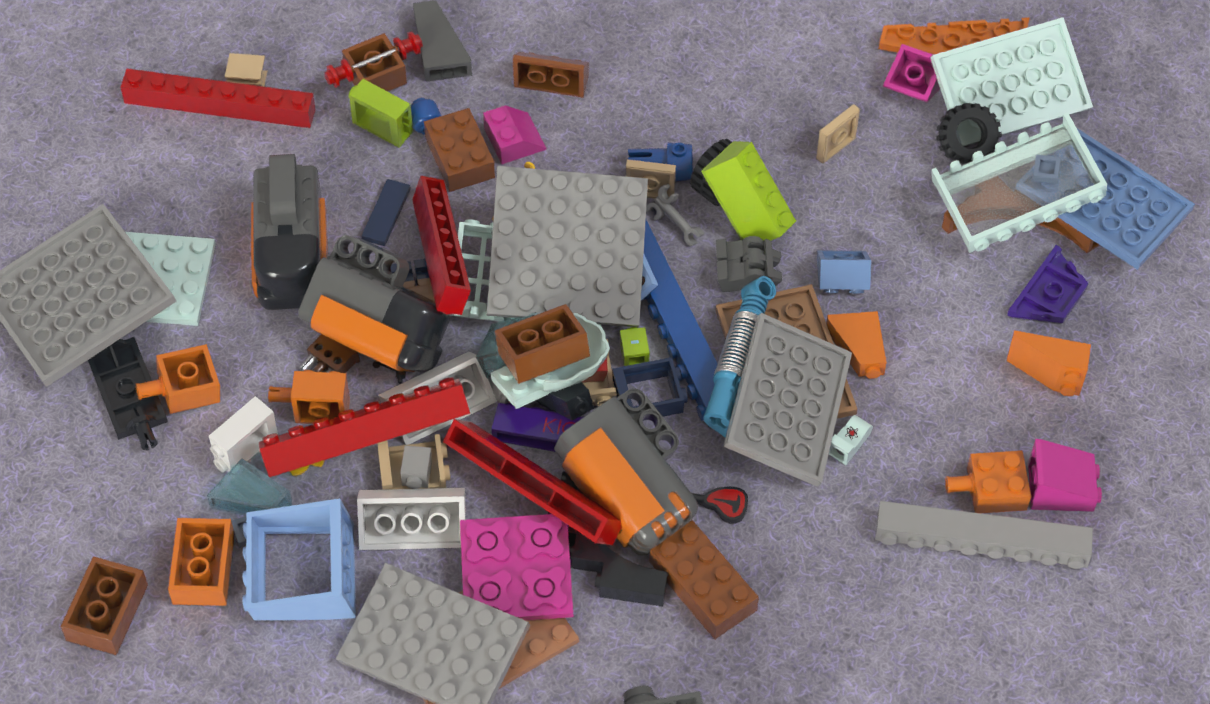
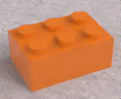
M177 518L168 587L173 605L227 606L234 544V530L231 519Z

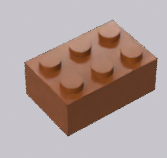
M470 108L424 121L425 139L449 192L495 178L494 160Z
M566 304L495 330L499 355L518 384L590 357L587 333Z
M93 556L60 626L66 641L117 655L148 587L144 571Z

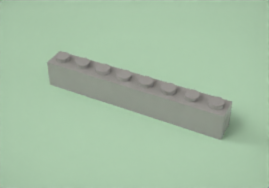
M880 501L875 540L881 541L886 545L902 543L908 544L911 548L933 547L940 552L957 550L965 555L987 554L990 558L994 559L1004 556L1014 558L1019 562L1035 560L1041 561L1044 565L1066 564L1073 569L1088 567L1092 557V527Z

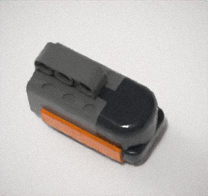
M295 154L269 155V166L258 168L253 172V202H251L252 286L255 296L265 309H297L301 306L318 263L323 257H328L325 198H322L319 175L316 167L312 165H297Z
M349 235L338 238L331 255L327 258L323 257L318 263L298 312L299 318L310 323L311 329L397 371L408 372L429 371L438 364L443 352L439 345L450 321V314L437 311L435 301L403 287L409 273L407 260L362 238ZM353 242V251L349 253L348 245ZM374 251L375 260L373 263H371L369 257L370 254ZM393 262H396L397 269L395 273L391 272V265Z

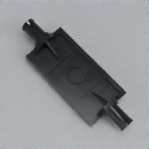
M135 337L126 340L119 339L88 359V363L118 440L137 434L141 448L149 450L147 440H149L152 448L158 444L152 428L167 423L168 420L158 395L141 400L138 398L136 384L152 380Z

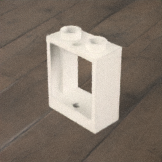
M256 396L209 435L210 450L215 459L213 463L223 473L227 471L230 475L234 476L260 453L259 442L263 441V437L273 433L278 434L274 412Z

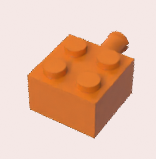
M207 344L156 355L158 380L136 384L139 400L162 394L165 397L170 414L220 403V383Z
M294 371L292 388L269 386L268 402L291 403L295 423L313 424L315 420L328 417V419L338 417L340 412L349 410L350 395L347 375L337 371Z
M1023 450L970 454L967 476H946L945 478L947 493L970 491L975 513L1027 511L1031 499Z

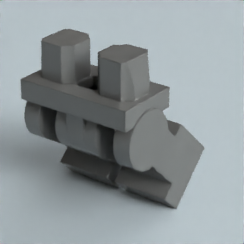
M749 236L743 240L727 242L726 238L716 240L717 278L722 292L742 290L745 285L761 276L770 278L775 287L782 281V272L773 269V267L780 263L781 252L772 249L771 240L765 239L763 241L757 236Z

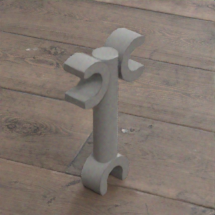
M667 184L660 187L658 197H656L654 202L647 204L646 212L652 211L655 208L657 211L656 216L653 218L655 221L662 219L666 213L684 232L685 243L689 246L696 245L697 242L693 238V233L695 236L701 237L704 235L703 230L699 227L692 228L670 205L679 196L675 193L668 197L667 190L670 188V185Z

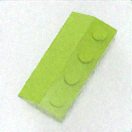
M733 141L701 171L740 240L749 236H757L763 241L765 239L772 241L781 237L796 222L752 142Z

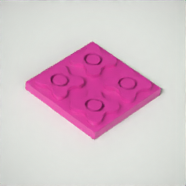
M553 514L460 520L463 595L523 620L574 617L568 524Z

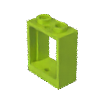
M362 79L357 86L352 87L349 92L352 123L400 148L413 133L411 104L365 79Z

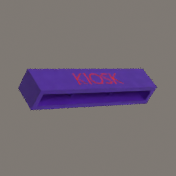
M498 403L491 431L492 436L503 443L556 452L554 448L559 437L585 416L578 417L572 421L558 413L544 411L537 407H520L516 409L511 403Z

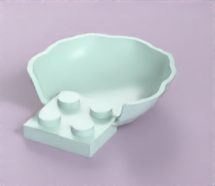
M573 313L587 333L590 357L519 384L507 366L491 372V379L516 409L551 392L578 384L594 375L607 358L610 347L605 338L603 328L597 323L587 320L584 316Z

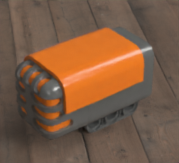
M631 388L617 398L615 396L568 428L559 437L554 449L564 461L562 464L563 469L583 495L602 506L621 521L622 528L617 536V540L624 548L629 546L637 555L650 554V549L655 548L688 524L697 513L698 503L695 497L666 462L677 449L679 439L641 390ZM627 400H636L639 404V407H630L627 404ZM643 420H651L655 428H646ZM659 441H667L671 449L665 450L661 448Z

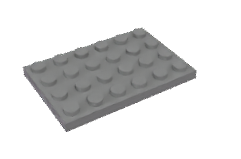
M760 313L756 318L723 447L818 487L823 480L852 352Z
M385 563L336 660L434 704H492L530 624L523 619Z

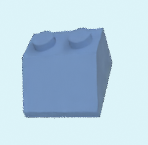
M817 250L818 286L820 289H824L826 293H838L839 289H849L850 293H864V290H870L871 259L867 251Z

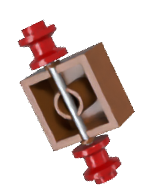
M410 31L407 33L406 39L393 38V46L386 34L383 33L342 50L343 59L340 60V66L335 68L331 64L326 66L327 71L324 72L326 81L329 85L333 84L337 88L340 86V81L344 79L353 82L356 86L362 79H365L387 92L407 84L406 67L402 60L407 59V53L412 51L416 55L421 53L420 48L423 47L421 38L418 34L415 35Z

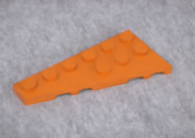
M1030 17L1021 18V21L1000 19V22L989 23L985 20L948 22V25H936L935 22L927 23V26L916 27L912 24L884 25L878 49L898 53L901 45L904 44L935 55L1028 28Z

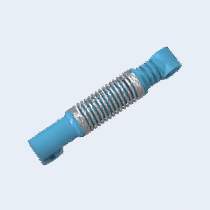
M761 276L742 288L741 297L743 301L740 309L733 316L718 365L715 369L713 377L714 387L703 420L725 438L756 318L760 313L765 314L769 300L773 299L776 295L775 284L766 276Z

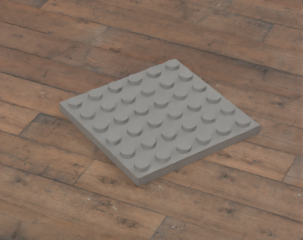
M497 166L486 316L527 319L566 304L572 313H578L587 320L597 324L638 328L640 322L648 178Z
M104 204L0 270V321L46 387L177 302L174 295Z

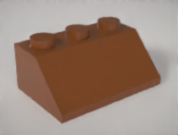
M518 52L513 56L514 87L584 98L589 77V62Z

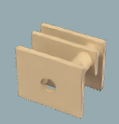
M229 53L225 72L226 82L265 86L267 70H263L265 56Z

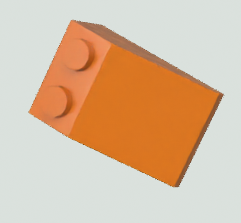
M1014 330L1006 361L1053 391L1060 392L1064 396H1079L1088 371L1091 344Z

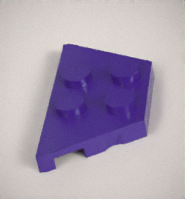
M1055 245L1012 304L1007 314L1009 317L1063 323L1087 290L1088 282L1077 272L1074 264L1071 261H1067L1061 254L1062 249L1060 246Z

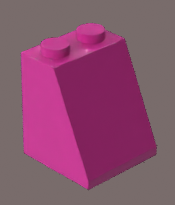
M1035 439L1028 461L1031 510L1094 512L1097 503H1100L1102 498L1101 487H1097L1100 467L1099 464H1095L1094 454L1050 441Z

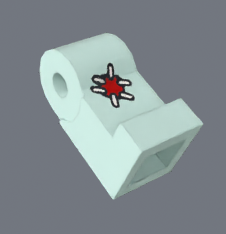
M853 415L846 426L837 435L835 434L832 437L829 455L847 465L869 437L873 426L857 415ZM836 449L844 453V455L839 454Z

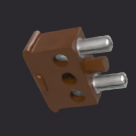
M321 334L307 348L309 357L299 368L301 371L309 370L315 363H318L313 368L314 372H323L326 369L328 370L327 372L337 371L346 373L355 363L360 362V357L357 351Z

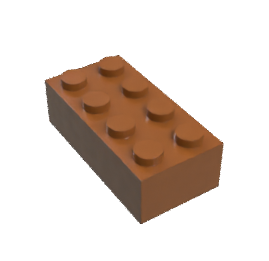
M693 520L655 548L650 549L649 562L656 570L668 572L667 584L714 639H717L757 611L759 596Z

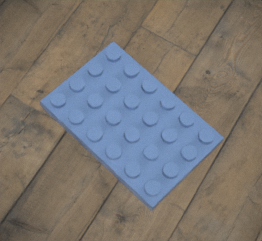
M1077 128L1107 183V192L1102 200L1096 203L1089 202L1082 205L1075 212H1066L1058 215V218L1138 270L1187 217L1195 204ZM1070 145L1047 155L1061 157L1058 184L1033 181L1034 165L1017 182L1015 189L1043 207L1093 186V183L1074 148Z

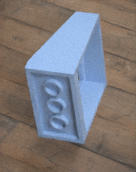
M340 498L247 512V522L243 524V533L246 539V547H243V558L246 563V571H243V582L246 587V595H243V607L254 620H332L356 618L354 522ZM266 534H330L331 592L266 601Z

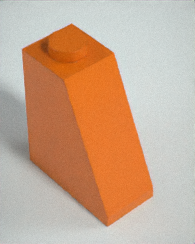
M878 311L827 315L826 324L832 340L836 346L852 352L850 365L859 377L866 376L870 379L884 375L887 362Z

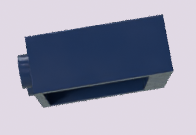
M672 357L612 368V380L616 388L617 397L628 390L627 384L667 377L673 399L652 404L662 417L684 412V403L688 402L685 387L681 388L680 368L679 366H674ZM628 399V400H627V404H628L630 407H632V408H637V407H639V405H638V406H633L631 399Z

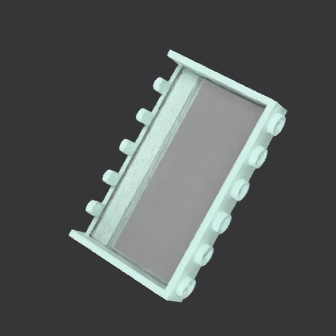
M1068 112L1063 114V124L1052 128L1050 123L1046 122L1041 125L1040 133L1029 137L1027 132H1022L1018 135L1017 143L1006 147L1004 141H1001L995 145V152L986 156L983 155L982 151H977L973 154V161L961 166L958 160L953 161L950 164V171L941 175L937 168L932 169V181L958 228L969 253L975 250L982 251L997 241H1006L1013 234L1020 231H1030L1035 225L1044 221L1051 222L1063 213L1075 212L1082 205L1089 202L1096 203L1102 200L1107 192V183ZM1036 154L1061 157L1058 184L1033 181Z

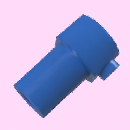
M667 142V148L628 149V160L676 165L675 182L691 180L693 172L692 144Z

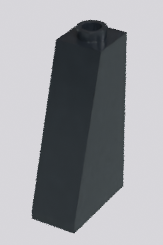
M582 382L556 392H551L535 400L539 404L572 421L594 409L589 389Z

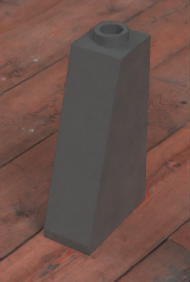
M437 1L413 3L416 31L423 44V47L420 48L425 82L472 76L471 58Z

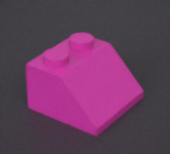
M902 44L883 87L928 102L940 89L930 59L933 54Z
M505 105L483 113L484 130L501 164L546 150V146L528 112Z

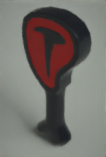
M726 486L715 488L704 495L692 493L698 505H703L706 509L715 511L726 523L736 524L741 522L746 515L748 495L741 488Z

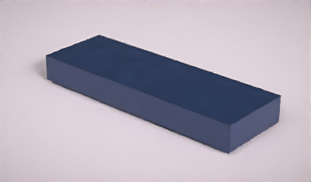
M387 179L361 235L362 239L370 243L386 246L411 190L409 184Z

